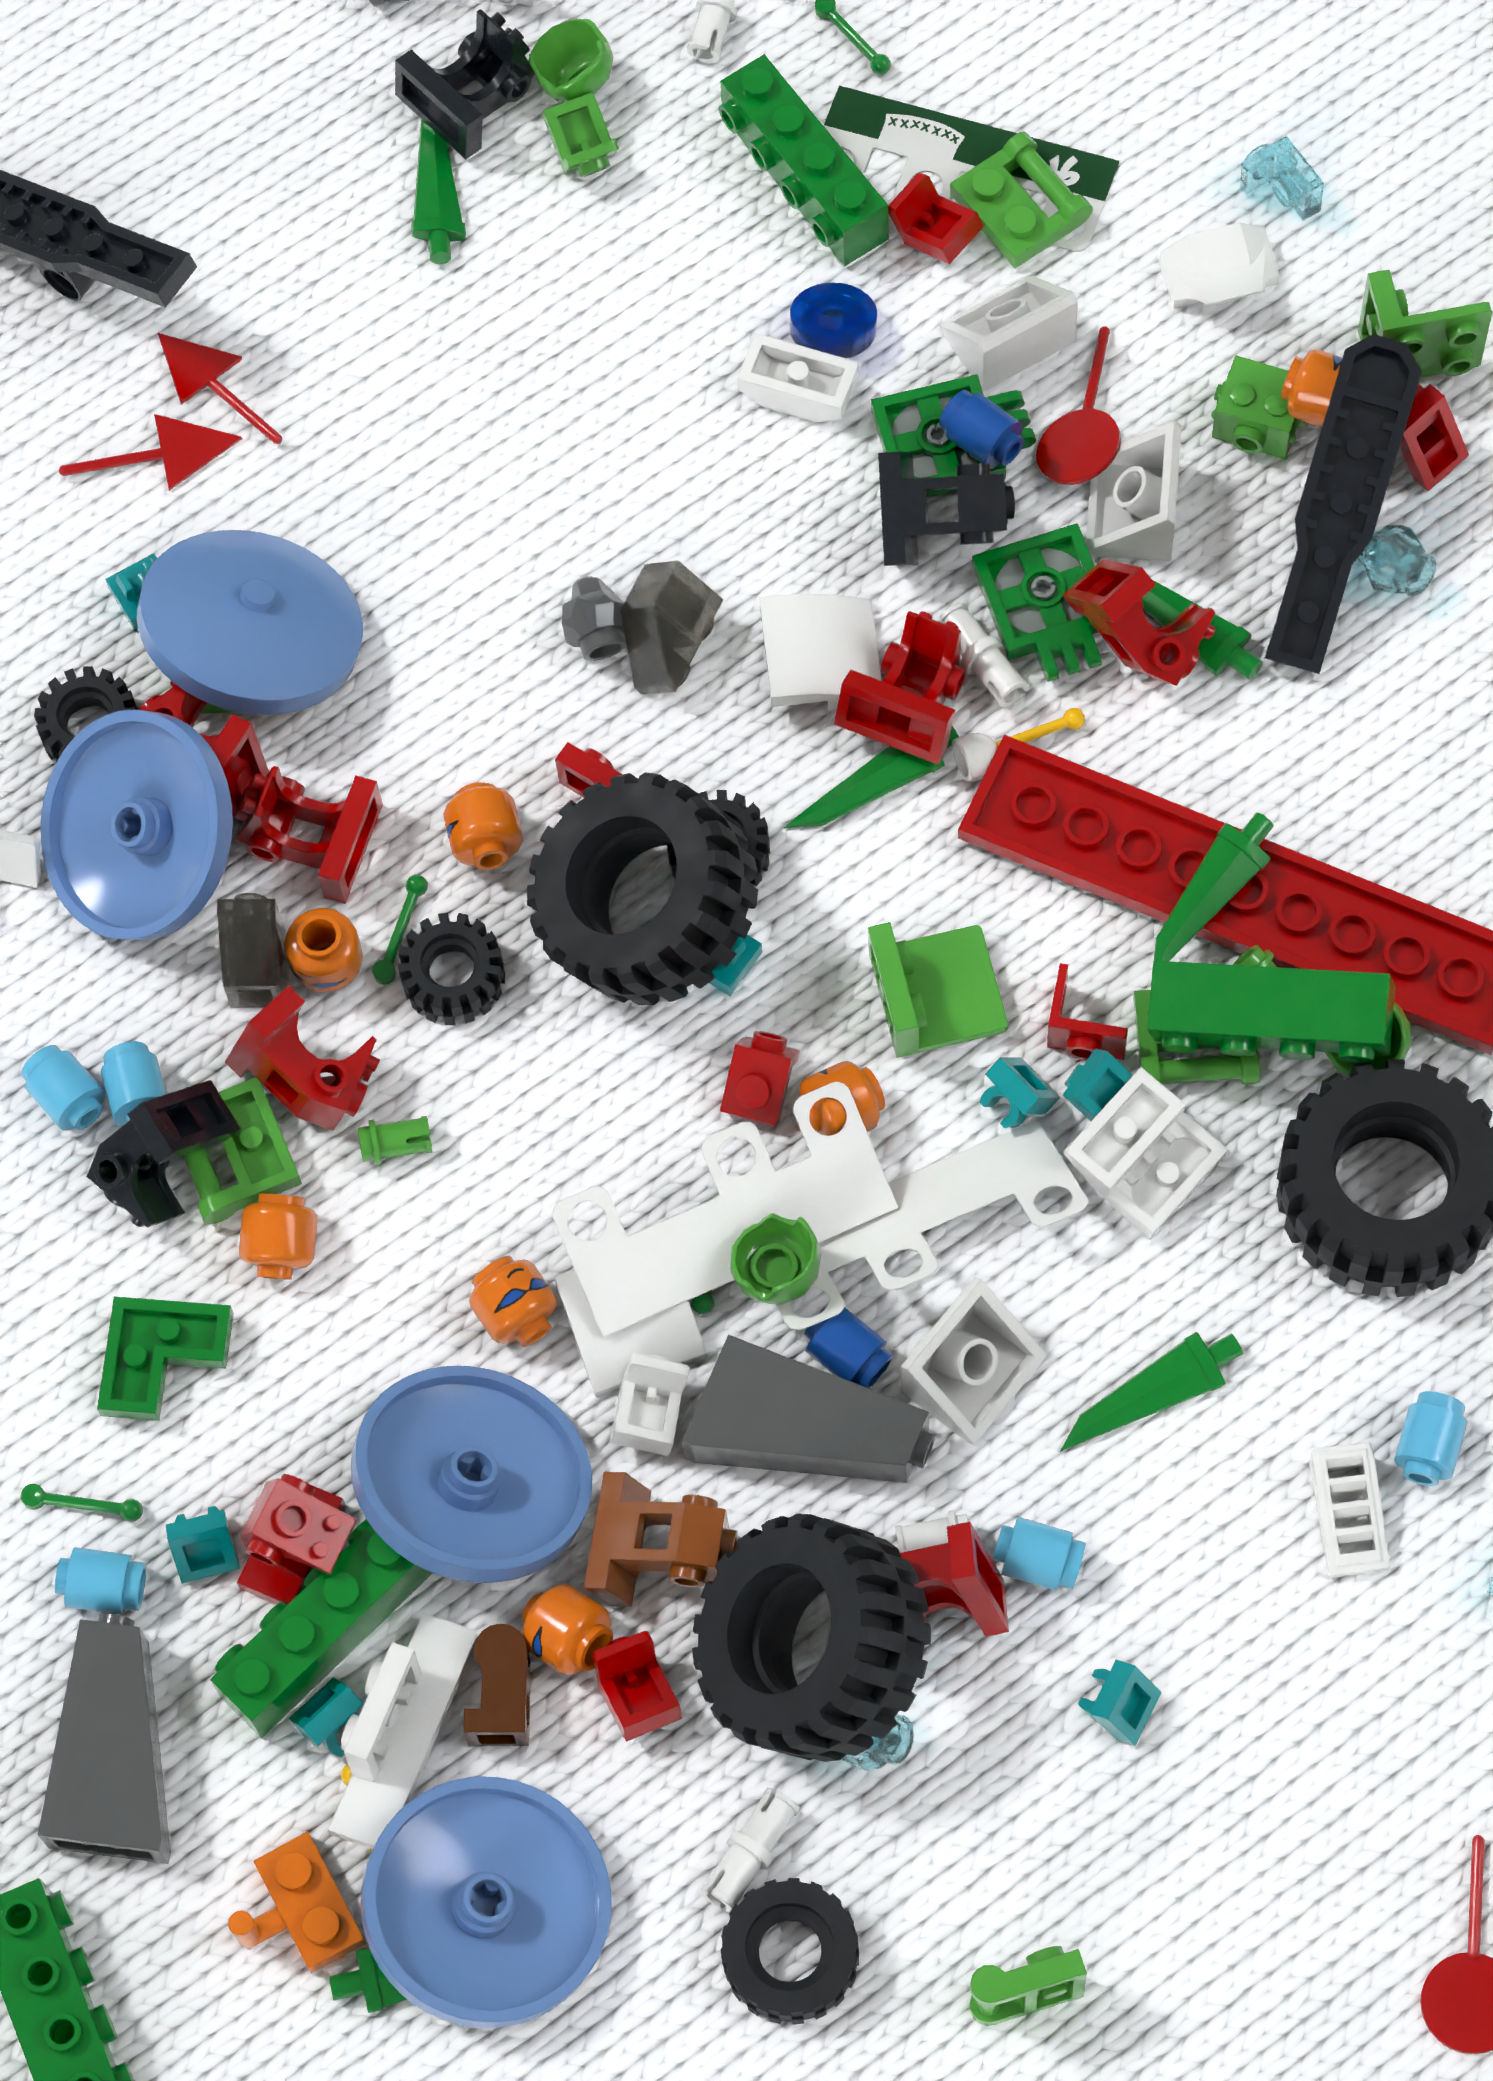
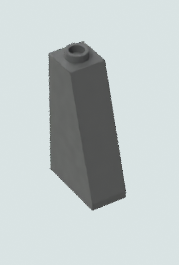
M728 1334L684 1434L682 1447L684 1458L694 1463L907 1483L914 1466L924 1468L933 1448L936 1435L928 1432L929 1412Z
M101 1614L98 1621L80 1619L38 1836L50 1849L169 1864L171 1849L149 1641L141 1628L134 1626L135 1621L125 1616Z

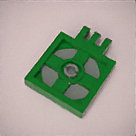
M978 374L871 399V412L883 452L901 451L913 453L914 479L957 476L956 465L981 464L946 437V430L939 425L943 410L957 393L967 390L971 394L981 393L984 395ZM1013 390L986 397L1022 423L1021 437L1024 439L1022 449L1029 448L1036 443L1033 429L1025 428L1031 421L1027 410L1020 409L1025 404L1021 391ZM1000 464L990 469V474H1004V479H1006V466ZM957 489L927 491V497L956 491Z
M1078 523L972 555V568L1001 643L1004 646L1008 661L1036 653L1047 682L1059 679L1058 667L1054 660L1058 657H1061L1068 675L1079 673L1080 665L1075 652L1082 650L1085 661L1090 669L1102 665L1100 653L1093 638V634L1099 632L1085 615L1075 613L1062 596L1095 566Z

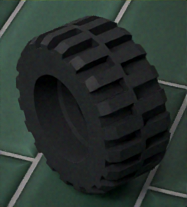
M645 772L639 776V779L631 773L617 775L610 779L611 786L606 787L602 783L597 782L582 791L584 799L578 803L570 800L558 812L562 818L555 827L547 826L542 834L540 841L545 844L540 855L533 854L529 873L535 876V882L532 885H528L526 889L527 906L537 911L531 915L530 923L535 936L543 940V950L553 962L562 966L565 972L607 997L623 1003L631 1000L637 1005H655L659 1002L660 997L668 1002H673L688 995V986L693 984L701 989L714 980L715 976L712 971L720 963L727 967L737 953L731 949L738 937L746 939L752 922L746 919L748 908L755 909L757 906L758 889L749 883V880L756 878L758 873L755 858L746 852L749 842L742 830L731 823V818L689 786L676 779L669 781L661 774ZM672 845L677 863L676 879L666 904L653 919L638 929L622 934H613L609 921V901L617 878L623 869L643 852L659 846Z
M1387 1059L1385 1069L1373 1070L1371 1062L1352 1065L1350 1078L1345 1080L1342 1074L1336 1072L1322 1081L1319 1095L1308 1093L1298 1105L1296 1119L1290 1120L1287 1127L1276 1178L1279 1180L1276 1194L1278 1210L1286 1214L1284 1229L1292 1243H1299L1301 1241L1304 1243L1302 1257L1314 1269L1319 1268L1322 1263L1328 1265L1331 1268L1329 1280L1343 1287L1347 1285L1349 1279L1364 1283L1362 1294L1378 1297L1382 1287H1395L1396 1296L1405 1297L1414 1296L1419 1283L1425 1282L1427 1288L1431 1291L1448 1284L1451 1272L1455 1271V1273L1463 1274L1475 1263L1478 1251L1485 1250L1493 1236V1127L1490 1128L1489 1126L1493 1112L1483 1099H1477L1471 1103L1466 1098L1469 1086L1457 1077H1453L1449 1083H1446L1437 1078L1439 1068L1422 1063L1420 1072L1404 1069L1405 1059ZM1381 1137L1406 1140L1424 1149L1437 1161L1448 1182L1447 1194L1442 1204L1422 1216L1404 1220L1381 1218L1358 1207L1344 1193L1336 1178L1338 1160L1349 1148L1365 1140Z
M795 1514L790 1518L780 1516L768 1520L761 1525L762 1531L753 1528L736 1541L739 1548L735 1552L727 1551L715 1566L719 1572L714 1581H706L700 1596L705 1599L701 1615L695 1614L693 1632L698 1634V1647L692 1648L693 1665L695 1669L702 1671L703 1676L697 1682L705 1702L713 1703L710 1709L721 1726L731 1729L734 1737L747 1744L810 1761L815 1759L830 1762L839 1761L847 1754L856 1756L874 1744L872 1736L883 1739L898 1724L894 1717L899 1711L907 1712L917 1696L912 1692L917 1678L924 1679L928 1661L922 1660L924 1645H931V1626L929 1623L924 1622L923 1613L929 1611L924 1589L914 1586L919 1579L910 1561L901 1557L896 1546L886 1539L876 1537L874 1533L812 1514ZM825 1591L831 1613L830 1634L827 1646L817 1667L808 1678L798 1685L792 1666L794 1634L806 1608L819 1594Z

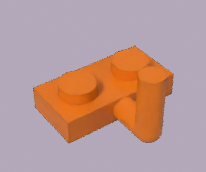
M308 1831L253 1861L276 1907L254 1919L246 1911H236L228 1920L230 1931L239 1944L246 1948H252L288 1928L311 1974L367 1944Z

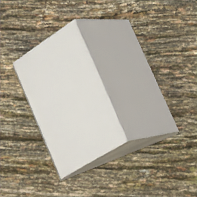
M1031 275L943 322L939 327L942 335L970 375L978 374L984 392L1075 343L1078 301L1074 292Z
M1172 421L1121 442L1119 451L1109 467L1090 480L1086 545L1091 556L1157 561L1172 560L1181 424Z
M974 1277L901 1365V1393L922 1409L928 1411L930 1415L966 1442L975 1445L1047 1357V1354L981 1278Z

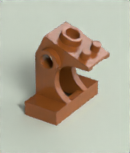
M604 1472L584 1589L610 1606L632 1607L636 1579L643 1572H670L668 1580L684 1587L699 1588L705 1586L706 1581H714L719 1572L715 1566L727 1551L735 1552L739 1548L736 1543L740 1539L738 1530L730 1529L726 1509L717 1508L718 1502L716 1500L701 1495H684L681 1502H650L651 1490L626 1472ZM653 1525H670L667 1549L642 1548L645 1530Z

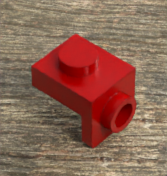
M921 172L917 173L888 205V214L904 244L949 265L984 227L976 211L940 196L930 177Z
M569 742L566 743L555 758L559 783L585 798L582 793L584 789L597 782L609 787L611 786L610 779L612 777L622 775L614 769L612 763L600 752L591 748L583 751Z
M754 1031L753 1038L743 1037L734 1047L720 1111L776 1126L780 1122L792 1067L798 1062L800 1050L787 1047L788 1039L774 1033Z
M642 1631L630 1637H619L609 1642L605 1647L593 1652L592 1657L598 1688L626 1742L682 1719L680 1704L656 1660L654 1642L648 1631Z

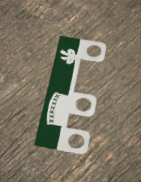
M840 85L823 125L841 148L849 150L854 155L856 166L862 174L865 171L873 148L907 157L894 192L895 197L904 189L915 174L928 171L937 174L941 178L943 190L940 196L949 200L951 199L950 183L959 177L960 172L966 173L1003 149L1007 141L1017 134ZM1031 137L1037 143L1036 152L1073 194L1083 195L1093 207L1092 214L1086 220L1085 228L1081 235L1070 240L1060 239L1052 244L1053 246L1071 251H1083L1090 245L1120 161ZM1021 166L1010 172L1023 189L1044 194ZM1047 198L1043 212L1049 218L1059 210Z

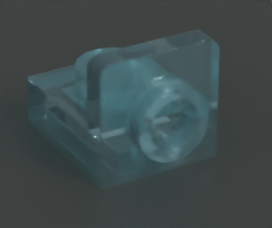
M1287 135L1271 145L1262 144L1256 147L1246 156L1241 164L1240 189L1246 197L1271 184L1278 201L1284 207L1291 206L1302 221L1321 211L1324 182Z

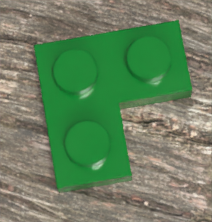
M114 1296L97 1406L100 1416L160 1421L168 1364L226 1369L234 1316L231 1305Z

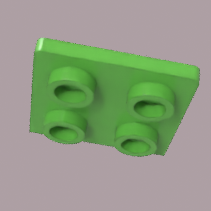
M1390 269L1367 274L1358 333L1360 340L1375 334L1406 343L1422 370L1420 378L1443 373L1447 376H1458L1481 365L1492 310L1489 302H1481L1409 316L1404 290H1395Z
M891 922L868 927L869 957L896 1058L1005 1033L1008 1030L1007 1017L981 926L973 925L913 940L897 942L895 941Z

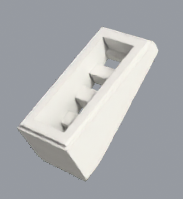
M1363 1442L1312 1450L1309 1466L1329 1578L1388 1571L1390 1563L1372 1443ZM1359 1469V1475L1330 1479L1328 1476V1472ZM1363 1492L1364 1500L1332 1504L1331 1495ZM1367 1516L1368 1525L1336 1529L1335 1520ZM1371 1540L1373 1550L1339 1554L1338 1544Z

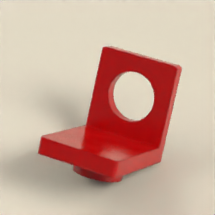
M1060 963L1048 1023L1047 1048L1064 1050L1069 1056L1087 1061L1095 1049L1108 1051L1115 1059L1124 1060L1128 1036L1127 1028L1061 1017L1067 990L1069 964Z

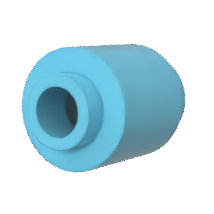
M138 1041L124 1042L106 1051L103 1056L104 1065L101 1068V1076L113 1120L122 1127L130 1120L127 1115L130 1111L144 1101L166 1095L167 1091L157 1056L149 1052V1048L145 1043Z
M49 1045L33 1054L24 1064L21 1076L26 1080L25 1089L61 1130L65 1131L73 1128L83 1130L100 1117L103 1111L102 1103L105 1099V1091L70 1051H61L57 1045Z
M1424 1391L1419 1393L1416 1403L1409 1405L1394 1462L1404 1469L1403 1476L1406 1479L1425 1486H1436L1439 1480H1447L1453 1477L1468 1423L1467 1419L1463 1416L1466 1408L1463 1402L1443 1393Z
M1017 1516L1014 1528L1002 1524L992 1560L1004 1563L1001 1575L1057 1591L1059 1585L1073 1589L1086 1542L1073 1539V1532Z
M74 1547L70 1559L61 1557L59 1560L55 1578V1594L64 1595V1605L68 1608L123 1615L125 1609L139 1611L144 1595L147 1565L144 1562L133 1561V1556L130 1554Z

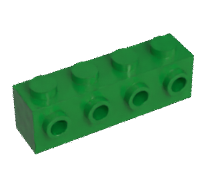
M765 54L720 81L722 104L718 107L724 124L733 134L737 133L749 148L756 164L763 171H767L780 186L782 194L790 206L801 212L810 223L820 243L825 247H829L844 267L889 240L888 204Z
M1153 960L1147 1030L1155 1042H1162V1049L1172 1052H1196L1197 1044L1218 1045L1220 1046V1052L1234 1056H1253L1256 1054V1048L1279 1049V1056L1289 1059H1314L1316 1051L1339 1053L1338 1059L1345 1062L1372 1063L1374 1062V1055L1390 1056L1395 985L1391 975L1385 973Z
M367 1519L360 1523L349 1536V1546L339 1555L331 1575L313 1568L304 1580L306 1588L289 1604L286 1601H282L275 1605L261 1620L259 1627L262 1630L245 1646L236 1644L230 1648L215 1666L217 1673L210 1681L217 1693L261 1739L433 1574L413 1564L394 1551L374 1531Z
M37 1878L0 1894V1992L33 2080L135 2081L126 2062L119 2065L115 2063L108 2043L118 2039L117 2033L105 2005L102 2004L97 2007L93 2005L87 1985L96 1982L95 1975L83 1947L73 1950L65 1928L74 1925V1920L62 1891L59 1890L51 1894L50 1889L44 1882Z

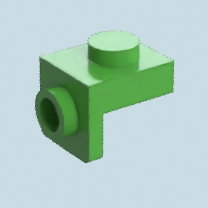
M594 92L543 110L542 116L564 174L578 169L580 177H586L611 166L608 158L614 156L619 147L616 139L611 140Z

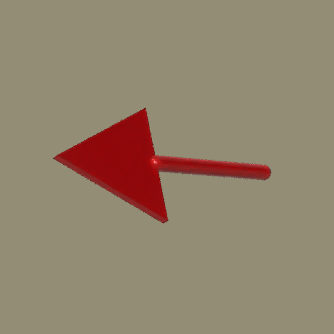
M158 333L181 405L208 386L274 444L282 442V436L217 380L218 377L242 360V356Z
M154 414L160 448L62 465L58 471L61 476H68L163 459L170 491L243 438L234 434Z

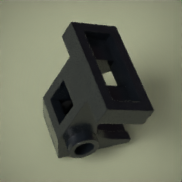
M481 9L476 14V31L470 33L461 42L458 48L460 58L443 69H435L429 66L412 49L395 60V95L465 160L482 149L483 119L506 103L515 102L522 98L531 85V78L535 75L525 56L530 51V48L523 41L524 36L516 28L513 30L509 27L505 30L502 29L501 26L506 20L500 13L496 12L490 18ZM474 80L483 86L481 90L472 95H463L458 92Z
M901 451L878 453L884 566L919 565L917 537L960 534V545L994 543L993 533L1006 531L1008 519H1014L1015 498L1013 487L1011 485L1006 486L1004 474H990V464L956 465L957 476L914 479L913 453ZM957 489L959 522L928 523L927 491Z
M211 1080L140 1103L127 1114L130 1120L99 1144L86 1177L104 1191L105 1197L111 1203L127 1210L132 1215L131 1222L134 1225L149 1228L182 1216L185 1211L166 1179L165 1169L168 1167L170 1160L224 1142L241 1129ZM148 1153H150L152 1158V1164L147 1159Z

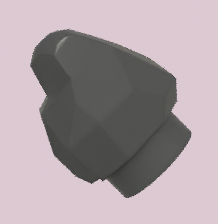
M592 576L578 579L573 584L571 600L562 606V627L566 643L572 647H580L586 661H597L611 657L626 647L623 633L627 628L629 617L625 603L601 579Z

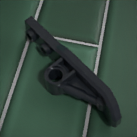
M0 170V250L35 263L48 284L70 300H81L94 282L99 281L166 308L197 268L190 253L113 224L94 205Z
M1372 334L1344 350L1294 518L1297 550L1264 659L1320 674L1352 565L1372 541L1422 370L1406 343Z

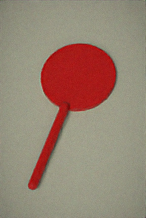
M1102 326L1099 329L1083 408L1070 412L1053 422L1044 432L1037 446L1036 460L1041 472L1046 478L1057 484L1075 485L1095 478L1109 467L1120 448L1121 433L1117 423L1106 412L1094 409L1110 329L1107 326Z
M1475 1835L1472 1839L1467 1952L1449 1956L1439 1962L1428 1974L1422 1987L1420 1999L1422 2016L1432 2035L1449 2049L1464 2054H1483L1493 2051V1958L1480 1954L1485 1840L1481 1835Z

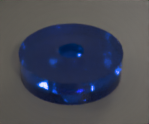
M835 282L817 284L799 293L791 304L790 334L797 345L842 358H850L865 351L876 337V305L867 293L852 285Z

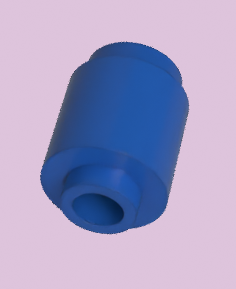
M967 390L960 391L949 401L941 414L939 425L946 430V437L981 464H990V469L1000 464L1003 466L1010 464L1023 447L1024 439L1021 437L1022 423L981 393L971 394Z
M846 1307L838 1315L810 1326L804 1332V1335L810 1340L805 1349L806 1353L833 1375L869 1389L878 1381L894 1359V1355L885 1348L887 1341Z

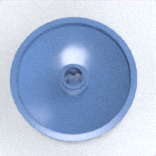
M248 530L206 532L184 539L168 548L155 560L148 570L143 581L137 606V624L141 641L152 661L165 676L181 689L202 701L226 710L246 714H286L310 708L326 700L342 687L352 673L363 637V622L358 602L347 583L336 570L316 554L298 544L274 535Z
M144 710L117 711L95 720L73 738L59 757L51 773L43 799L40 825L42 854L47 874L58 898L77 921L102 936L124 940H152L177 931L190 922L204 908L221 880L232 840L233 817L231 796L227 779L216 754L206 740L182 720L168 714Z
M474 1366L430 1368L411 1374L391 1385L379 1395L365 1414L351 1455V1480L356 1499L365 1518L383 1541L405 1559L427 1571L466 1582L493 1583L514 1580L537 1572L555 1561L569 1547L577 1535L587 1513L592 1495L593 1479L588 1452L577 1429L565 1413L548 1397L523 1381L501 1372Z
M480 1776L452 1780L437 1785L408 1802L395 1814L379 1836L368 1859L361 1887V1916L365 1937L376 1963L388 1981L400 1994L426 2013L450 2023L473 2028H501L522 2024L550 2012L563 2003L578 1989L598 1960L607 1938L612 1911L611 1887L606 1864L600 1849L584 1824L570 1809L546 1792L516 1780L500 1777Z

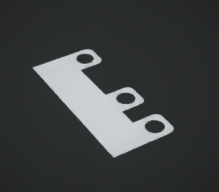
M840 1082L830 1083L800 1096L794 1103L793 1112L810 1151V1157L775 1171L761 1135L754 1124L740 1122L714 1133L703 1141L701 1151L720 1196L627 1236L609 1192L601 1186H592L555 1204L552 1211L553 1220L603 1337L735 1280L730 1270L732 1245L744 1229L759 1223L771 1213L791 1220H797L798 1217H802L807 1221L818 1243L898 1208L854 1099L845 1084ZM826 1097L834 1098L841 1102L847 1115L843 1129L831 1136L817 1133L809 1120V1113L813 1104ZM733 1137L747 1140L755 1152V1161L752 1168L739 1176L730 1175L723 1171L717 1159L721 1144ZM587 1201L596 1203L605 1212L607 1219L605 1230L599 1237L593 1240L579 1239L569 1228V1214L579 1203Z
M1035 1120L888 1182L898 1205L897 1209L818 1243L821 1251L819 1274L810 1289H819L828 1295L829 1302L825 1310L812 1317H801L792 1311V1301L776 1306L790 1329H806L838 1315L844 1309V1300L828 1273L834 1269L865 1257L880 1285L886 1290H897L931 1276L938 1269V1261L922 1235L924 1231L1012 1194L1017 1198L1031 1223L1038 1227L1052 1225L1082 1212L1088 1205V1199L1039 1120ZM1058 1186L1070 1191L1072 1195L1071 1204L1059 1213L1045 1214L1038 1211L1034 1205L1037 1194L1046 1188ZM910 1249L921 1255L922 1265L920 1269L910 1276L894 1277L885 1270L887 1258L896 1251Z

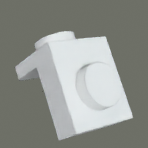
M632 1354L620 1385L610 1443L669 1456L674 1444L681 1396L688 1380L690 1367L673 1362L662 1355Z

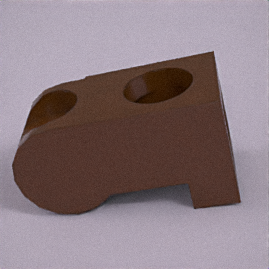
M501 1623L490 1625L481 1631L476 1638L473 1649L479 1672L482 1675L481 1708L464 1709L463 1733L468 1747L529 1746L531 1660L527 1651L526 1640L521 1632L511 1625Z

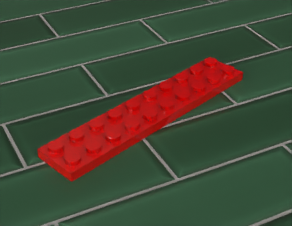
M1004 734L958 828V839L1165 923L1215 841L1216 834L1225 823ZM1234 827V828L1237 829L1238 831H1240V832L1242 831V829H1239V828H1237V827ZM1264 839L1259 847L1271 858L1262 871H1259L1196 934V936L1241 954L1255 945H1258L1263 951L1269 949L1274 954L1271 961L1279 968L1390 974L1395 985L1394 1002L1400 1005L1411 1023L1489 1055L1493 1053V930Z

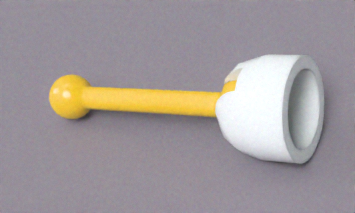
M1070 708L1059 719L1010 737L1026 743L1064 728L1078 730L1085 723V714L1079 708ZM969 733L952 740V751L956 765L967 782L984 777L1001 740L995 742L990 736L982 733Z

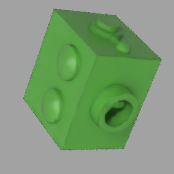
M1235 355L1226 381H1223L1222 385L1218 384L1214 395L1217 405L1211 413V417L1214 419L1212 438L1232 443L1237 449L1246 453L1257 454L1262 452L1286 460L1291 443L1296 440V430L1300 426H1305L1306 423L1290 416L1287 410L1288 400L1280 398L1288 370Z

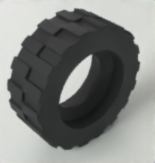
M788 1878V1881L776 1882V1879L764 1882L765 1886L757 1890L751 1889L744 1895L745 1899L739 1905H734L729 1913L730 1920L723 1927L721 1935L722 1948L720 1950L726 1979L739 2002L742 2000L747 2005L748 2010L756 2016L761 2014L768 2017L770 2022L781 2024V2021H789L793 2025L804 2024V2020L814 2017L817 2020L827 2015L826 2011L834 2005L837 2007L845 1999V1992L848 1987L852 1988L856 1979V1969L859 1966V1944L854 1921L849 1911H845L842 1907L841 1900L834 1893L830 1895L825 1892L822 1885L812 1881L811 1884L800 1882V1878ZM783 1921H797L807 1925L816 1933L821 1944V1958L816 1969L808 1977L795 1982H785L772 1977L762 1966L759 1957V1947L764 1934L772 1926Z

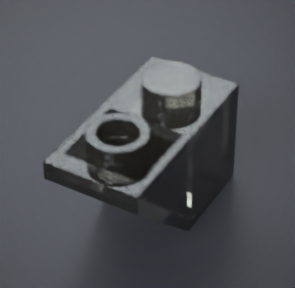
M679 560L644 564L620 610L634 689L641 695L676 692L677 688L685 682L691 670L690 663L701 642L713 630L715 624L714 617L724 600Z
M242 893L236 895L233 899H217L222 983L231 1008H264L289 985L290 966L284 946L287 932L276 899H268L256 893Z

